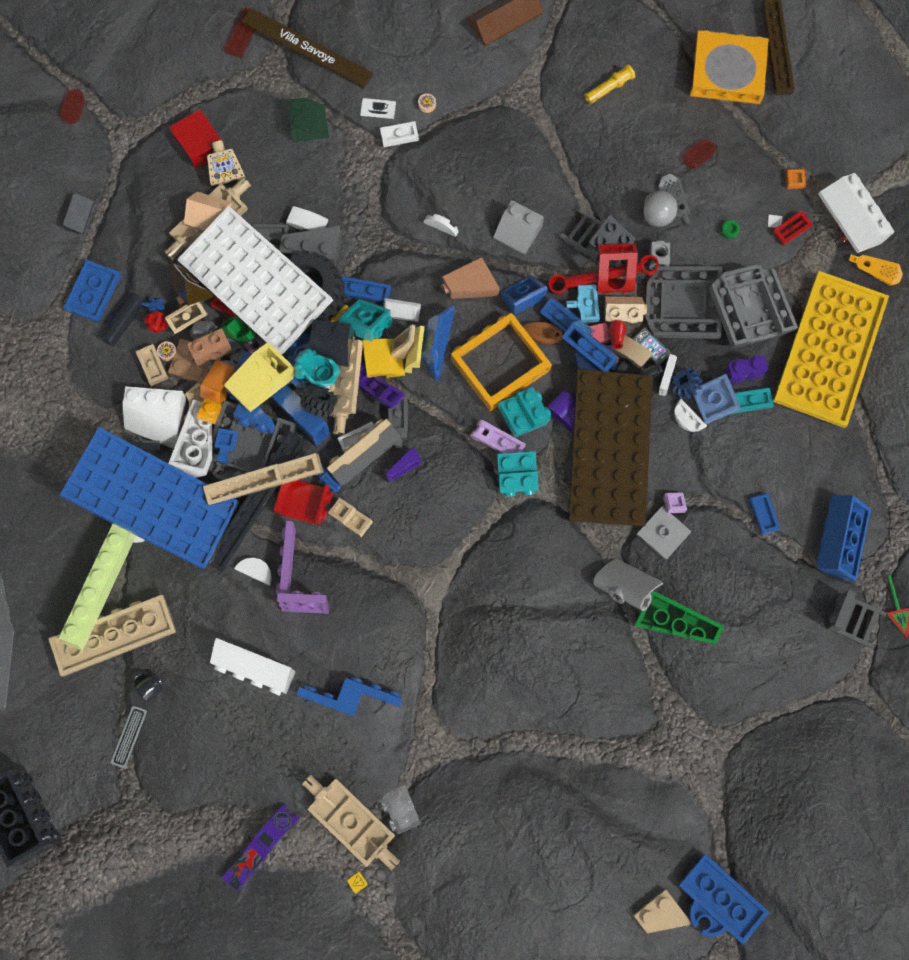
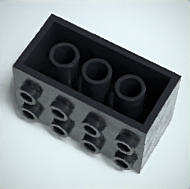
M7 770L0 774V855L6 867L24 865L60 844L58 840L60 835L49 821L51 819L47 809H43L40 803L42 798L39 792L34 790L32 786L33 779L31 775L22 770Z

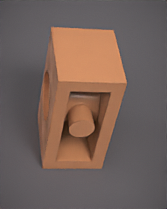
M222 328L187 344L199 368L233 352Z

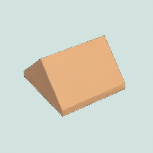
M196 192L187 199L184 225L205 231L228 206L231 207L232 203Z

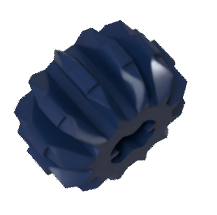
M682 367L681 372L675 370L677 375L671 376L673 382L670 383V387L673 388L672 392L681 399L684 397L690 399L691 394L697 396L696 390L702 389L699 384L703 382L700 373L694 371L692 367L688 369Z

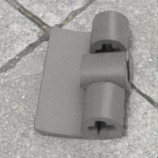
M614 559L605 565L594 578V586L609 593L616 602L622 604L626 601L641 611L649 607L651 592L663 585L662 581L618 559Z

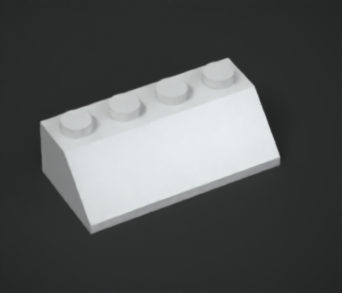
M856 173L840 178L818 193L857 253L882 244L895 232Z
M218 638L215 640L210 661L211 664L215 665V670L225 673L226 670L233 673L232 677L242 681L244 678L252 680L250 684L262 688L263 685L270 687L269 692L279 696L281 692L287 693L295 674L292 668Z

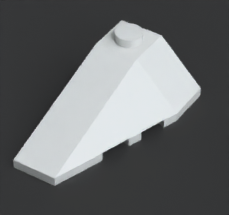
M197 400L192 401L168 463L194 478L205 476L212 461V423L197 419L198 411L203 403Z

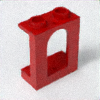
M598 244L599 265L598 281L596 282L598 293H627L635 291L638 257L636 244ZM609 260H627L626 279L608 280Z

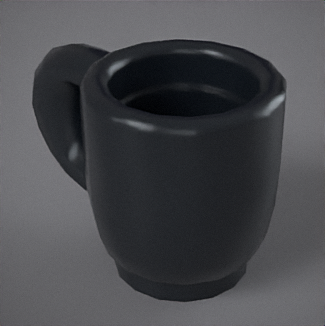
M139 670L131 675V682L135 685L134 688L146 703L155 698L161 692L163 686H165L155 673L149 675L147 672ZM142 676H146L140 682L137 683V679H139Z

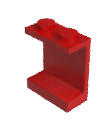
M200 109L169 127L176 141H179L195 168L205 165L208 161L207 155L214 153L212 143L222 141Z
M298 480L282 484L274 512L276 515L320 526L321 522L326 519L327 510L325 508L327 503L331 502L333 492H330V486L326 484L325 487Z

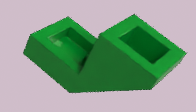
M238 315L228 318L217 329L222 328L226 337L239 344L250 342L257 335L252 328L246 326Z

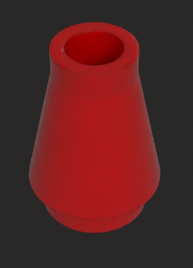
M614 320L608 326L612 348L621 349L623 348L626 325L621 320Z

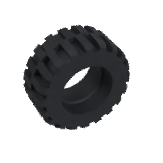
M307 251L301 252V255L296 253L291 255L292 258L289 260L308 277L316 276L323 279L322 290L333 301L315 320L329 321L331 315L335 316L338 313L336 309L342 307L343 302L341 299L345 298V291L343 290L345 283L342 280L341 274L335 265L324 255L319 256L316 252H311L309 255Z

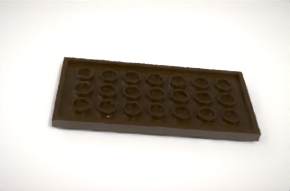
M577 370L568 521L635 527L646 526L653 376Z

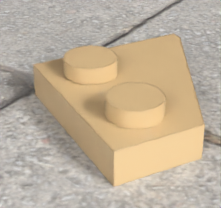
M666 889L633 915L646 933L691 924L690 920Z

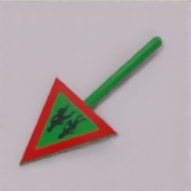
M887 574L896 611L888 612L886 615L908 639L909 608L900 610L891 575Z

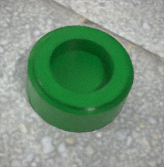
M733 220L724 222L721 227L722 236L729 240L735 239L740 232L739 224Z

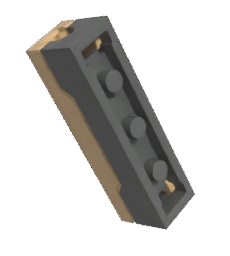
M380 419L373 425L375 429L370 433L368 431L363 433L358 438L360 440L355 445L353 443L343 450L345 453L340 458L337 455L329 462L330 466L327 469L341 486H345L403 438L388 419L384 421Z

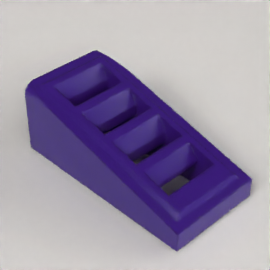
M414 447L386 473L388 482L421 465V458Z

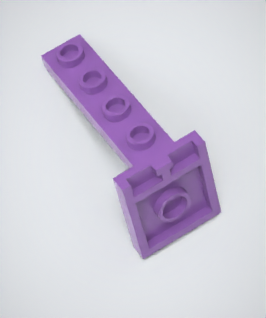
M286 521V527L282 528L284 546L280 547V557H283L282 564H279L278 576H281V581L277 583L276 587L277 602L282 607L281 611L329 614V604L326 595H323V593L312 592L311 595L303 594V592L293 591L290 594L296 530L292 521Z

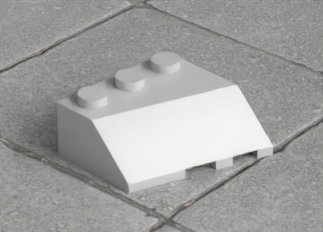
M125 386L123 399L124 428L153 441H160L161 445L168 446L174 450L183 427L187 398L183 391Z

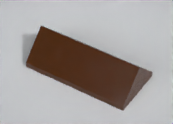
M499 0L468 17L466 21L484 46H487L542 15L543 9L539 0Z

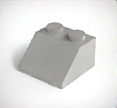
M511 201L500 220L493 239L526 255L542 228L544 217Z

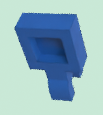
M218 429L215 448L220 449L217 458L219 463L228 465L229 451L235 452L239 435L237 431Z

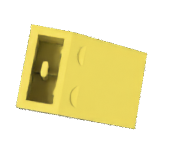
M267 342L246 360L224 384V387L251 412L293 380L294 367Z

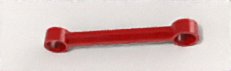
M653 255L644 256L640 262H637L636 274L654 275L659 268L658 259ZM648 259L656 262L653 271H646L644 269V264ZM627 265L609 268L608 280L626 276ZM598 271L566 278L562 275H554L549 280L550 291L555 295H562L568 288L595 283L598 281ZM557 279H562L565 282L564 288L560 291L552 288Z

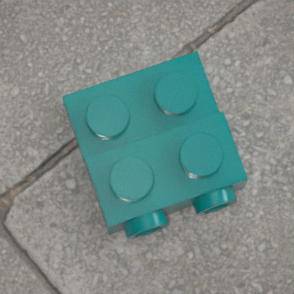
M359 299L339 318V322L351 324L357 337L372 342L375 338L379 339L381 337L382 331L385 328H390L392 324L391 310Z
M533 387L519 392L515 397L499 402L497 405L514 438L541 428L551 420L549 408L543 406L540 392L535 391Z
M536 451L497 453L500 493H504V496L509 497L515 496V492H523V495L535 494L534 491H539Z

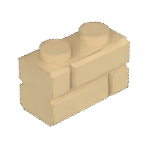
M198 302L189 306L185 305L165 317V319L176 334L205 317L208 313L202 303Z

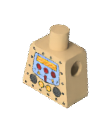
M223 141L213 142L214 153L207 155L211 186L240 180L242 177L245 178L233 150H225Z

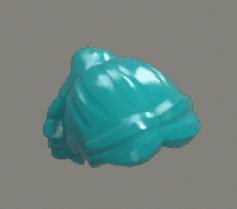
M309 348L299 353V356L295 359V377L297 379H307L310 383L320 387L333 385L340 373L339 366L332 359L316 355L315 350L311 351Z

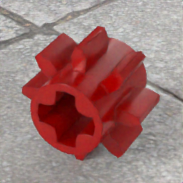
M153 311L150 315L147 314L144 323L148 325L147 330L160 334L163 330L166 331L168 327V322L165 319L166 315L158 311Z

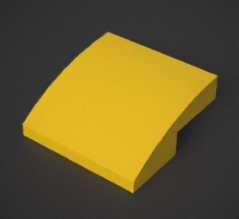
M374 339L372 342L363 340L367 378L386 375V378L405 376L403 360L391 356L393 339Z

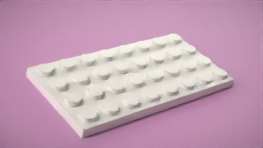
M229 206L177 259L281 355L333 301L325 291Z

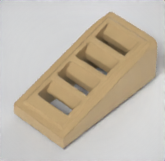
M410 325L393 339L391 356L401 360L406 357L414 342L415 325Z

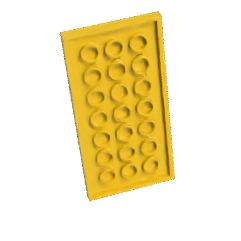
M818 271L773 402L846 428L889 296Z

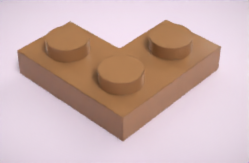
M180 339L168 374L192 382L202 383L209 372V368L207 365L199 368L187 345L191 341Z

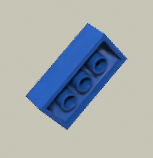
M832 495L831 502L828 505L827 520L824 524L825 530L821 539L820 554L817 558V569L828 575L857 581L871 508L853 495Z

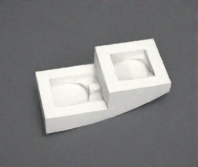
M293 206L286 223L301 231L303 229L310 231L325 228L329 219Z

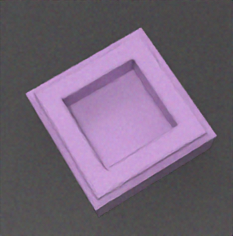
M683 492L665 493L663 495L667 513H685L687 511Z

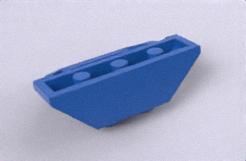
M452 305L429 318L428 325H424L423 336L425 338L422 343L421 360L435 381L440 380L455 313V306Z

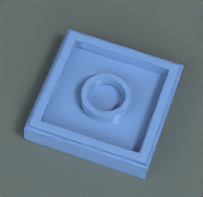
M727 374L700 385L702 389L696 390L697 396L693 395L705 424L741 409Z

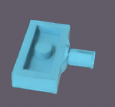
M578 286L577 300L566 301V308H578L580 319L584 323L599 322L597 286Z

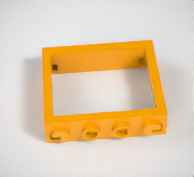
M512 313L507 316H501L497 323L492 326H486L481 334L478 336L473 335L467 340L466 344L457 346L451 353V361L490 412L497 408L499 402L513 397L551 370L552 366ZM510 324L540 364L490 397L461 357Z

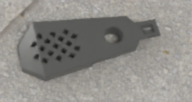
M672 174L663 176L658 190L667 191L673 195L677 202L676 217L681 218L684 225L691 223L688 217L690 210L680 179ZM678 206H683L684 209L680 210Z

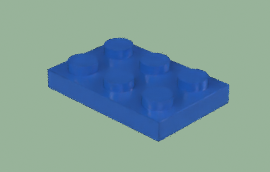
M86 260L63 309L99 323L122 274L119 271Z

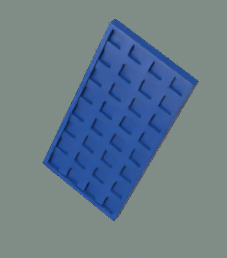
M98 427L60 493V497L202 570L208 564L239 503L238 500L233 498L208 505L203 486L208 484Z

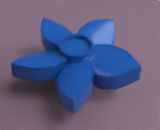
M150 296L149 302H142V305L149 307L150 312L164 310V299L155 300Z

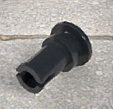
M135 436L132 437V445L145 452L160 453V441H143L141 438L136 440Z

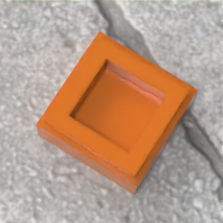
M805 169L786 170V189H804L806 187Z

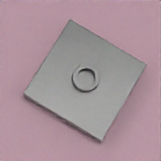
M662 506L646 523V526L637 533V536L666 561L691 531L671 513H667L666 509Z

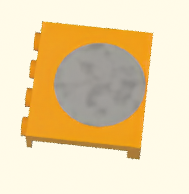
M698 30L695 39L696 51L690 96L760 104L765 91L768 38Z

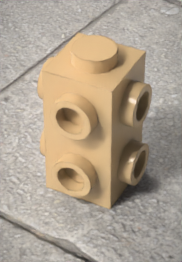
M605 296V321L643 322V315L647 314V304H644L642 297Z

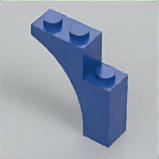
M244 351L234 373L253 353ZM226 389L227 393H228L229 396H230V399L233 400V401H235V402H239V401ZM239 402L233 414L239 425L253 427L262 433H273L275 425L272 419L262 411L260 405L249 412Z

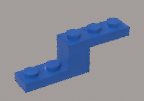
M551 297L540 311V313L565 332L562 337L602 371L608 372L619 358L593 337L595 331L554 297Z
M351 677V679L345 678L337 701L334 700L336 696L325 692L322 696L316 693L317 689L305 686L304 689L299 687L297 692L299 697L353 717L356 714L363 694L399 708L403 701L402 698H399V693L391 690L385 693L380 691V686L372 683L366 686L362 684L363 680Z

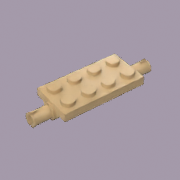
M242 177L232 188H225L220 184L210 196L231 202V208L238 215L242 216L248 208L241 202L240 195L251 185ZM183 219L169 232L171 237L175 239V242L164 251L171 260H174L182 250H187L204 231L184 225Z
M355 330L349 367L339 366L340 373L336 377V382L330 386V392L333 391L334 395L337 396V403L332 415H330L335 418L333 434L341 436V433L345 435V424L349 414H356L363 342L359 339L354 340Z
M310 775L307 778L308 781L305 780L302 784L315 796L314 803L307 810L366 867L375 858H379L392 871L395 866L390 860L395 865L400 862L387 849V844L395 835L337 779L328 787H323Z

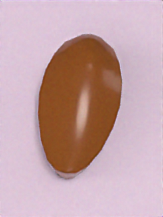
M533 322L522 326L533 341L540 344H556L563 337L562 331L552 324Z

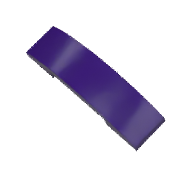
M361 362L358 386L381 404L393 409L405 397V394L392 384H387L378 376L367 378L366 365Z

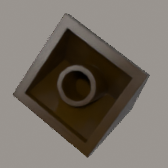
M172 262L169 263L171 285L188 306L214 296V293L190 271Z

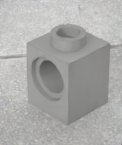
M664 241L651 243L649 255H653L658 259L659 266H669L670 243H665ZM656 253H661L663 256L659 257ZM649 259L648 270H654L656 265L654 260Z

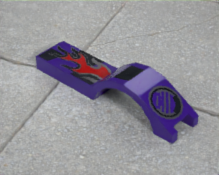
M285 804L264 825L250 845L223 875L222 879L236 891H239L266 859L277 842L300 818L297 815L293 817L287 812Z

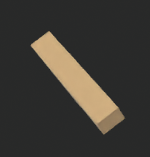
M314 453L203 486L208 505H212L324 472L319 454Z

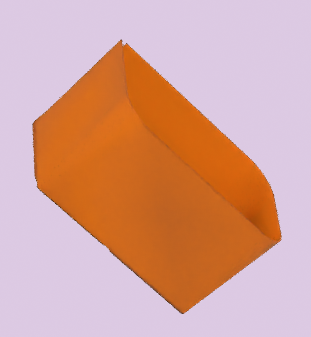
M216 360L201 383V397L221 404L227 395L224 384L232 377L236 367Z

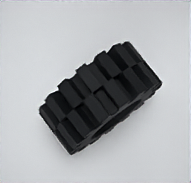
M310 384L305 387L300 404H302L301 407L305 408L306 412L310 411L312 415L317 414L318 417L320 415L326 417L327 415L329 417L332 415L337 403V396L334 395L333 391L329 392L330 389L328 388L324 389L323 387H318V385L313 386Z

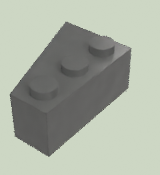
M340 226L282 235L279 251L288 259H291V255L295 253L301 255V252L307 251L310 255L311 252H316L319 256L324 255L336 267L342 237Z

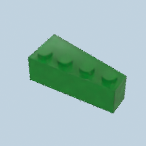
M655 591L651 592L649 607L644 611H640L633 625L634 627L709 644L717 643L725 627Z

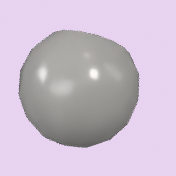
M659 190L646 196L644 218L648 224L662 227L674 220L677 215V202L673 195L667 191Z

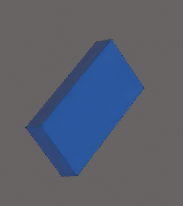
M766 493L749 498L760 534L764 535L779 531L781 528L769 494Z

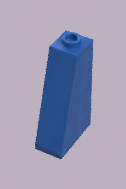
M287 385L270 396L271 400L293 423L297 424V427L316 447L330 435L327 423L321 417H318L317 414L312 415L310 411L306 412L305 408L301 407V398Z

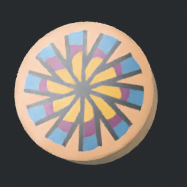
M431 94L421 95L418 99L419 109L425 113L432 112L436 107L435 97Z
M171 342L161 343L157 348L159 357L164 361L173 360L176 352L175 345Z

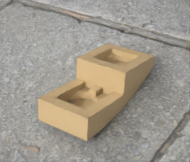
M627 336L624 337L623 348L613 349L624 360L627 358L639 369L653 354Z
M341 498L337 500L328 512L329 515L360 537L364 535L373 523L371 519Z

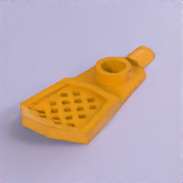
M852 254L848 260L856 263L857 268L890 286L899 284L903 275L900 265L897 263L866 255L858 257ZM864 263H868L869 267L864 266Z

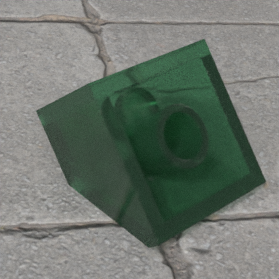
M306 97L288 99L291 132L294 142L329 138L324 104Z

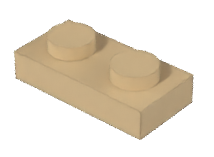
M153 344L136 351L151 386L169 379Z

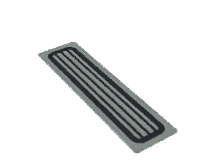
M132 706L110 762L111 764L126 768L147 710Z

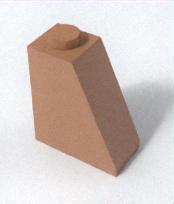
M483 258L477 259L443 276L441 287L445 294H449L451 299L496 297L499 295V286Z

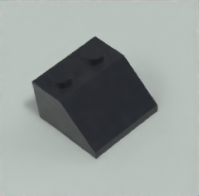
M313 320L310 350H315L316 355L332 359L338 366L349 367L354 336L352 325L349 323Z

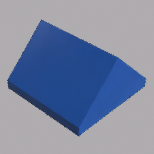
M530 275L500 291V295L515 316L543 301L546 298L547 287Z

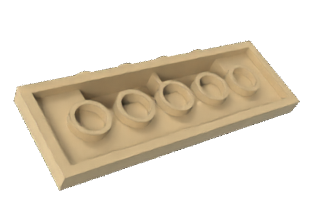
M164 595L142 603L141 601L133 602L129 605V608L124 610L122 608L111 611V615L106 617L99 616L83 650L64 644L59 639L60 634L49 638L60 676L69 675L176 633Z

